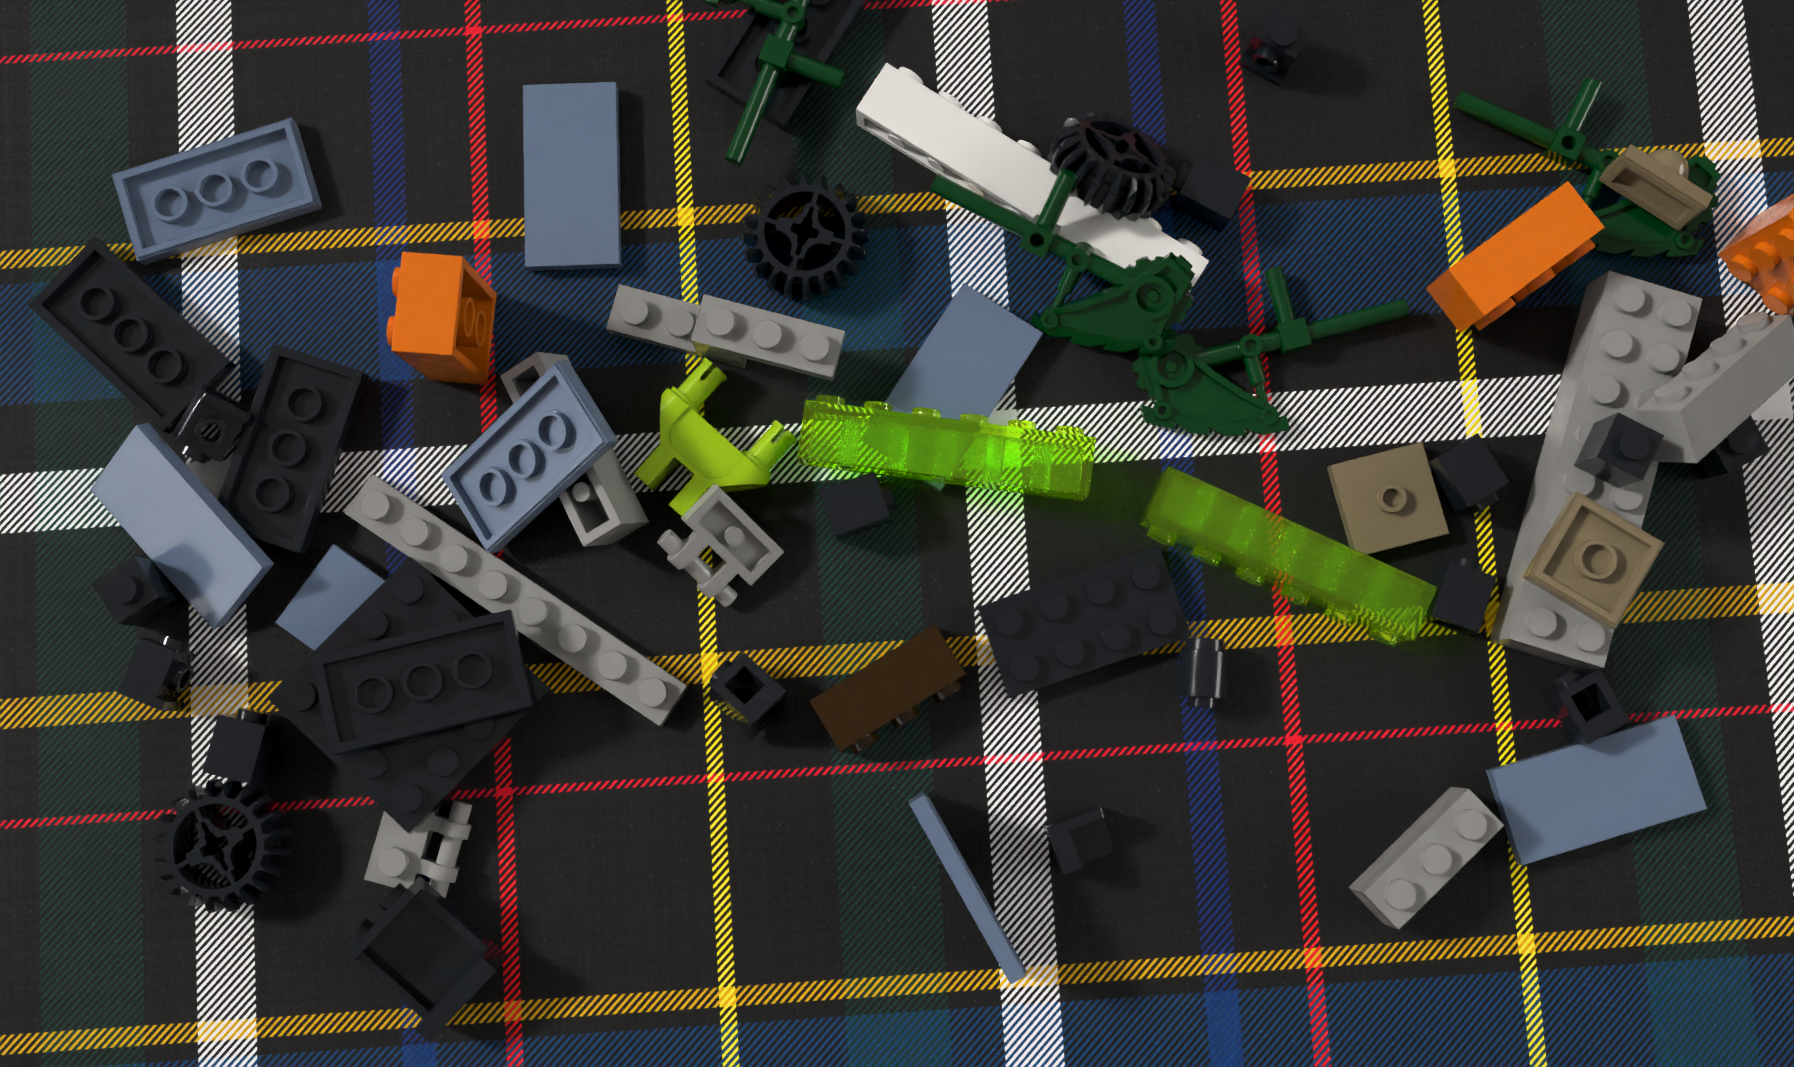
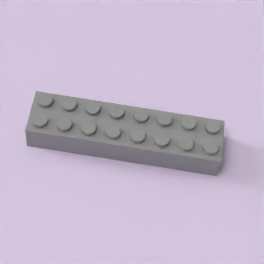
M1610 270L1587 284L1489 642L1570 667L1578 666L1580 670L1604 668L1614 629H1607L1522 578L1568 497L1573 492H1580L1638 528H1642L1659 462H1653L1652 460L1643 480L1620 488L1575 467L1574 464L1595 422L1619 412L1640 423L1636 410L1654 395L1656 389L1669 383L1682 371L1686 363L1703 298Z

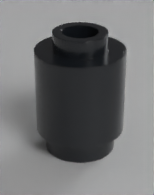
M1185 638V650H1180L1178 696L1188 697V707L1217 708V699H1227L1229 652H1224L1225 640Z

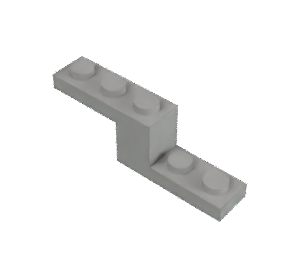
M621 284L618 286L606 327L607 331L611 334L745 368L747 359L830 381L834 379L846 336L843 330L706 294L703 295L701 305Z

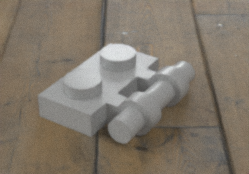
M715 483L681 517L693 532L686 539L682 540L669 529L657 541L668 553L667 560L678 570L684 568L698 582L697 588L707 598L714 597L724 607L729 606L737 597V592L728 585L737 574L751 586L784 553ZM707 545L723 559L717 567L711 568L698 556Z
M454 800L449 818L438 815L439 806L412 834H408L384 811L364 880L393 888L401 883L408 889L422 874L431 878L429 885L446 899L449 885L456 882L459 867L455 866L462 840H468L472 825L468 823L472 804ZM433 831L443 835L436 860L426 857Z

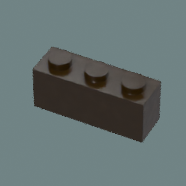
M934 624L810 700V703L839 751L841 752L850 747L855 755L879 740L874 732L878 728L891 721L895 729L920 714L916 705L925 699L933 696L936 703H939L960 690L961 686L957 680L966 673Z

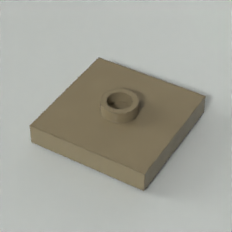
M1423 442L1327 467L1353 559L1449 534Z
M1576 491L1568 497L1522 578L1607 629H1616L1665 543Z

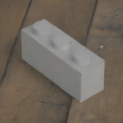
M1450 787L1348 888L1383 924L1399 930L1504 824L1470 789Z

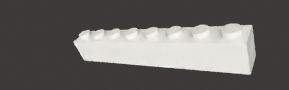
M888 63L884 65L856 108L858 126L937 175L940 174L1029 220H1032L1036 214L1040 215L1057 176L1049 170L1051 163L1041 158L1042 154L1035 146L1024 140L1015 142L1002 134L1001 127L988 117L982 115L978 118L963 110L962 104L949 93L940 91L937 94L922 85V79L910 69L905 67L896 69ZM1069 196L1057 222L1058 225L1062 226L1058 235L1074 243H1089L1093 247L1094 253L1123 268H1126L1129 264L1135 266L1137 259L1148 256V259L1154 260L1156 256L1164 257L1170 252L1177 257L1182 255L1192 265L1190 270L1195 273L1191 281L1192 287L1209 262L1208 259L1201 256L1202 251L1198 246L1186 239L1180 238L1175 240L1161 231V225L1151 217L1149 219L1139 217L1136 222L1130 221L1126 217L1116 220L1111 214L1106 212L1100 215L1098 210L1090 205L1084 207V202L1078 197Z

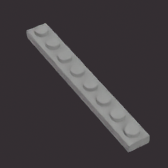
M370 475L344 512L491 613L511 609L516 628L519 632L658 726H663L689 686L494 554L487 553L485 548L378 476Z

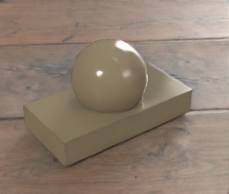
M1630 144L1605 168L1599 179L1608 187L1678 231L1682 230L1701 214L1713 198L1711 194L1688 180L1690 169L1687 160L1679 151L1669 148L1658 149L1650 154H1646Z

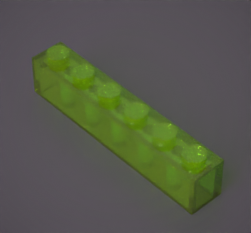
M817 395L816 401L805 400L797 458L799 465L866 474L874 471L875 475L1084 501L1090 493L1096 437L1084 436V429L1073 426H1057L1055 432L1036 430L1037 424L1026 420H1008V425L1004 426L989 424V418L979 414H960V420L942 418L941 411L932 408L914 407L911 414L893 411V405L885 402L866 401L864 407L845 405V399L838 396Z
M1170 466L1162 472L1139 523L1149 529L1147 535L1160 543L1174 546L1176 541L1193 548L1191 555L1202 562L1213 566H1218L1220 561L1237 568L1235 575L1240 579L1257 586H1262L1264 581L1281 588L1279 595L1284 599L1302 606H1307L1308 601L1325 608L1326 610L1323 615L1330 620L1346 626H1351L1353 621L1370 629L1369 637L1390 646H1396L1397 642L1403 643L1416 639L1437 590V587Z

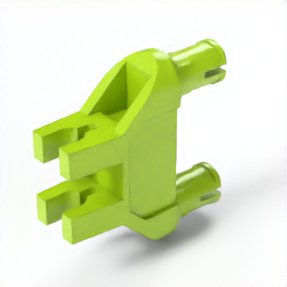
M707 358L702 360V363L678 389L673 386L671 389L667 388L662 393L660 403V444L634 473L653 491L679 463L694 475L669 503L681 516L714 483L725 493L766 486L770 481L769 477L772 475L769 470L798 441L789 430L785 431L784 426L775 420L772 426L748 452L744 449L740 452L699 415L701 411L698 408L727 379L726 375L719 368L714 367L713 363Z

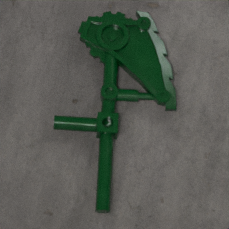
M704 0V3L716 8L719 7L721 2L730 5L738 1L754 7L757 13L781 21L776 35L768 33L758 57L761 69L725 155L724 159L733 165L742 166L779 76L786 79L788 72L791 71L837 89H841L846 71L795 52L793 41L797 32L801 31L805 26V12L810 0H790L785 4L774 0Z
M1592 78L1584 80L1564 125L1559 126L1555 130L1542 126L1463 90L1459 92L1453 104V108L1545 148L1542 156L1565 167L1574 162L1589 167L1591 175L1581 195L1589 208L1592 202H1597L1605 185L1599 181L1602 173L1619 156L1614 150H1604L1601 152L1584 144L1587 135L1582 134L1581 131L1603 86L1600 81ZM1698 154L1686 159L1690 169L1688 180L1711 194L1713 198L1708 207L1682 230L1674 229L1634 202L1625 199L1609 207L1593 211L1605 227L1590 238L1596 245L1593 251L1608 255L1631 251L1628 257L1650 258L1665 252L1664 258L1686 257L1698 254L1706 238L1695 240L1692 232L1699 229V223L1704 225L1712 218L1711 209L1716 208L1718 205L1719 196L1714 194V190L1718 188L1717 182L1721 174L1715 170L1717 165L1708 157L1703 156L1701 158Z
M1060 169L1040 215L1036 214L1032 220L940 174L936 176L930 192L1021 237L1022 240L1019 247L1044 259L1050 252L1066 260L1067 266L1057 285L1059 291L1052 306L1046 307L1042 314L1035 312L1029 323L1031 326L1052 337H1071L1069 342L1086 347L1106 344L1103 348L1104 350L1126 352L1140 348L1138 353L1162 354L1170 352L1178 335L1166 336L1165 330L1171 329L1172 323H1181L1187 315L1185 309L1191 308L1193 296L1189 294V291L1193 288L1191 281L1195 275L1190 270L1192 265L1182 255L1177 257L1170 252L1164 257L1156 256L1154 260L1148 259V256L1136 260L1135 266L1129 264L1126 268H1123L1094 253V249L1089 243H1074L1058 235L1062 226L1058 225L1057 222L1078 179L1075 175L1076 173L1069 169ZM1084 270L1115 285L1084 298L1064 302L1067 295L1072 294Z
M1282 266L1264 271V275L1278 321L1272 332L1258 336L1247 334L1239 341L1204 349L1201 344L1196 345L1194 343V337L1185 332L1183 335H1178L1177 330L1169 329L1165 330L1166 336L1178 335L1169 353H1138L1140 348H1137L1135 354L1138 356V360L1133 361L1132 366L1133 373L1138 375L1135 383L1140 391H1147V398L1153 399L1154 403L1153 408L1144 405L1139 406L1144 423L1175 430L1176 425L1190 434L1211 435L1209 431L1211 430L1227 437L1246 436L1245 431L1266 435L1290 430L1287 415L1279 417L1277 408L1269 404L1264 386L1267 380L1260 354L1278 350L1279 356L1305 350L1312 344L1311 341L1408 317V304L1405 299H1400L1306 323L1304 317L1296 318ZM1240 359L1243 360L1251 387L1255 386L1257 397L1243 391L1210 367Z

